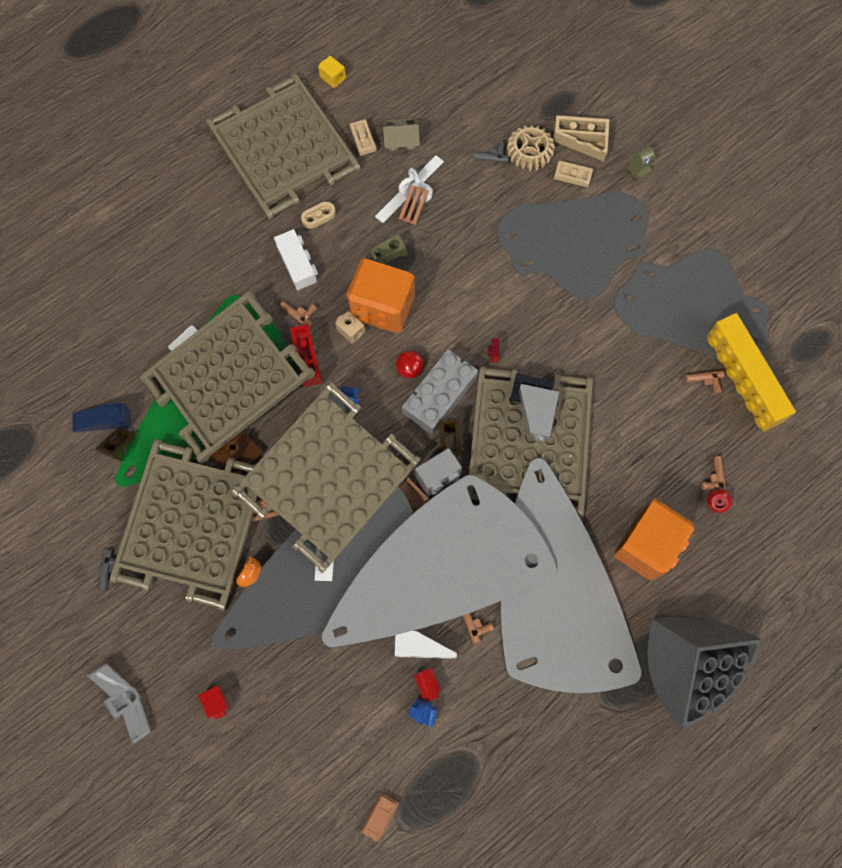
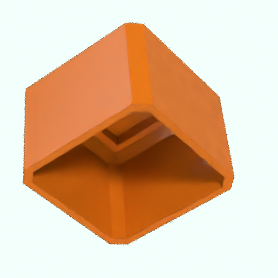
M366 258L361 259L346 294L350 313L362 323L394 333L402 331L415 298V276L410 272Z
M654 498L640 512L613 557L646 579L655 580L670 569H673L678 563V555L681 551L684 552L690 543L688 539L694 531L693 522Z

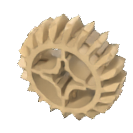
M532 124L529 128L525 125L522 129L518 127L516 132L513 131L507 144L511 163L516 162V167L521 165L522 170L525 167L529 171L532 168H535L537 171L539 166L543 168L545 163L548 164L554 154V140L550 138V133H546L545 128L540 130L539 125L536 128H533ZM521 142L522 147L518 149L517 145ZM543 146L544 151L540 153V147Z

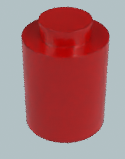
M432 668L413 676L423 699L427 698L429 702L440 697L438 693L442 690Z

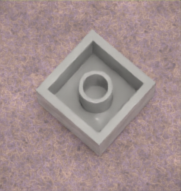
M448 448L415 468L416 479L428 497L431 495L436 496L443 491L442 488L447 485L450 486L459 480L462 467Z

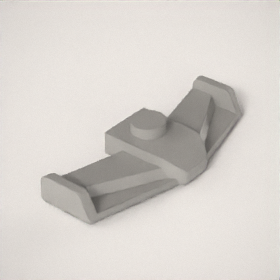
M107 663L87 675L110 696V698L104 701V704L113 718L117 719L123 715L132 745L151 733L140 694L135 687L131 686Z

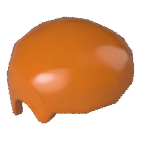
M253 556L249 557L248 563L244 565L243 570L236 579L240 587L246 588L255 583L260 576L262 565Z

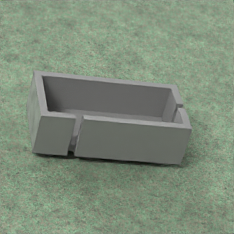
M447 349L416 388L415 395L412 394L404 403L402 413L433 435L438 429L439 419L447 418L476 381L478 370L466 361L461 363V358Z

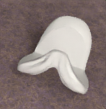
M410 168L408 171L409 177L400 183L399 191L402 196L407 198L409 192L404 185L415 180V187L429 191L425 201L427 203L432 198V188L428 184L421 182L417 172ZM414 191V194L411 199L412 201L415 197L416 191ZM420 193L417 201L418 204L421 201L423 195L422 193Z

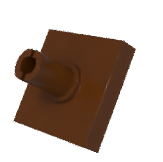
M240 432L211 456L225 468L229 457L236 458V461L254 464L264 454V451L246 434ZM234 468L232 471V473L243 475L246 472L245 470Z

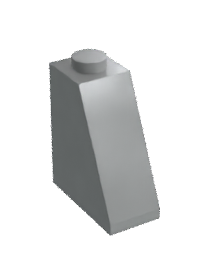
M521 384L519 395L528 434L533 437V440L544 442L550 438L559 392Z

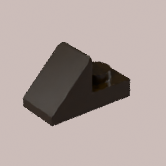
M459 418L439 419L438 432L440 435L441 453L449 448L453 455H461Z
M118 427L96 447V451L123 462L124 450L135 441L136 434Z

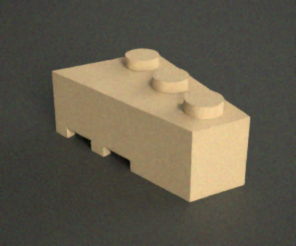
M556 115L553 140L556 143L604 162L608 150L610 119Z

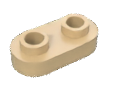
M322 202L305 210L301 215L302 224L306 228L313 229L332 220L336 214L335 207L330 202Z

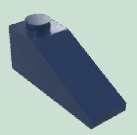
M125 403L104 404L73 413L74 433L117 429L118 427L131 428V410Z

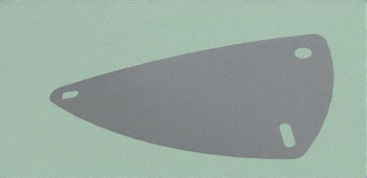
M541 458L533 459L529 464L515 504L529 518L544 539L555 561L556 571L551 578L501 600L502 638L507 672L512 678L524 683L560 692L594 693L632 685L640 679L641 668L623 612L602 561L579 515L547 462ZM542 470L545 477L543 483L538 482L534 471ZM534 554L527 555L525 557L526 566L529 568L536 567L538 565L537 556ZM531 657H536L538 660L536 665L523 670H518L516 667L518 662ZM616 658L622 662L623 668L619 673H613L609 669V662L612 659Z
M468 475L447 487L419 508L378 548L343 595L323 631L322 640L329 647H337L390 637L438 624L497 603L551 578L556 571V564L544 539L521 509L487 482L476 476ZM469 485L475 487L480 500L478 506L472 504L467 490ZM529 554H534L538 558V565L534 568H529L525 564V557ZM342 626L347 627L348 631L346 634L335 638L332 630Z

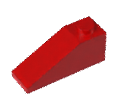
M309 324L290 328L297 353L308 367L312 368L316 373L313 378L306 380L303 386L309 387L322 384Z

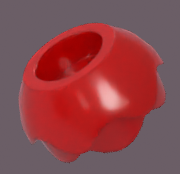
M714 489L707 497V505L713 512L724 513L732 506V497L724 489Z

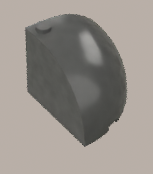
M694 617L652 619L648 640V666L653 687L664 709L682 727L703 720L704 715L710 711L716 712L735 694L747 676L744 673L749 663H754L761 639L739 628L707 619Z

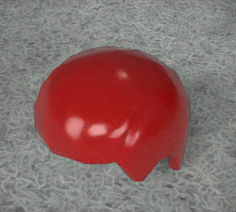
M405 351L398 356L396 369L399 375L405 379H413L422 373L424 360L419 353Z

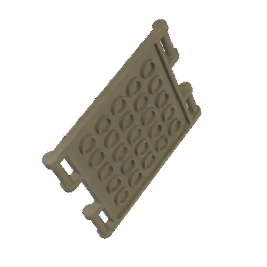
M296 73L291 74L289 78L272 87H266L265 91L269 97L242 112L234 104L229 110L205 120L208 128L216 137L268 220L274 218V215L288 207L298 205L300 201L295 192L324 176L328 185L332 186L336 181L348 174L361 170L355 157ZM350 162V166L331 176L330 172ZM289 195L290 199L269 209L268 206Z
M248 291L140 376L142 383L148 386L157 399L156 402L159 407L166 406L169 400L172 399L189 424L179 432V435L193 448L192 450L200 464L205 463L212 454L316 374L297 353V348L293 344L280 352L270 340L262 327L270 324L273 318L261 307L252 291ZM250 303L261 318L256 321L244 306L245 304ZM291 356L303 373L298 376L286 360L287 357ZM154 376L158 379L160 384L165 389L166 392L164 394L160 392L158 387L153 382L152 379ZM195 431L205 445L206 449L202 451L192 437V432Z
M480 366L469 475L476 476L487 482L505 496L506 494L518 495L530 462L533 459L541 458L547 462L571 501H578V505L574 506L577 514L583 517L593 377H569L554 373L552 391L559 392L552 430L548 440L539 442L533 440V437L528 434L522 403L510 401L517 369H511L510 371ZM485 375L510 378V381L484 379ZM560 383L583 385L585 389L562 387ZM542 470L534 471L538 482L543 483L545 477ZM469 485L467 490L472 503L480 504L478 496L473 495L475 487Z
M333 381L230 493L251 508L260 520L273 509L299 531L302 536L292 548L296 551L299 550L319 568L318 570L322 574L421 460L418 455L415 456L396 440V436L393 433L381 444L352 418L360 411L362 406L358 403L355 404L336 387L337 385ZM332 393L351 411L346 414L327 396ZM392 445L410 461V464L406 466L387 447ZM247 486L267 505L262 508L242 490ZM306 539L328 557L325 562L303 544Z
M155 439L110 581L141 587L142 590L149 592L153 585L154 576L190 585L186 602L193 603L195 601L218 607L221 611H226L254 515V511L238 497L230 494L246 477L232 473L234 468L250 472L256 465L236 461V458L232 457L228 458L225 470L192 463L190 459L194 453L193 448L188 446L184 448ZM164 450L183 455V458L180 460L159 455V451ZM246 486L242 491L257 503L258 496ZM124 568L146 574V576L142 580L123 575L121 570ZM197 587L221 593V600L196 594Z

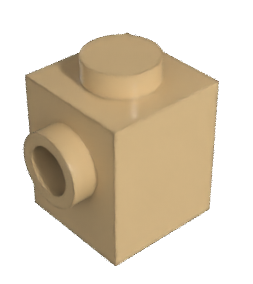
M349 311L341 314L336 320L337 331L351 344L365 333L364 324Z

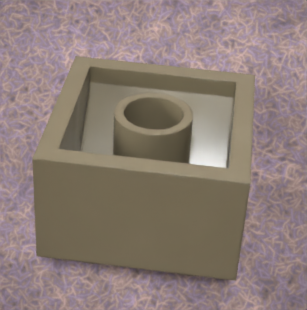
M417 118L383 120L384 145L389 151L399 150V147L415 149L416 146H420Z

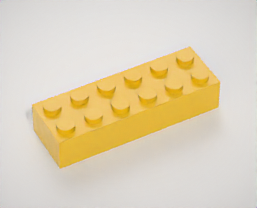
M735 313L716 322L707 335L708 343L716 350L718 360L726 367L728 377L733 379L736 384V390L746 401L745 405L753 413L757 426L765 432L784 423L796 411L738 314Z

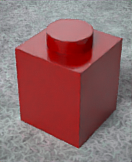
M215 686L198 695L208 719H221L227 715L226 711L231 709L221 686Z

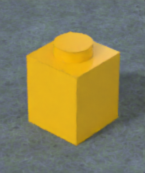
M329 56L320 62L318 66L320 78L334 89L346 79L345 67L333 57Z

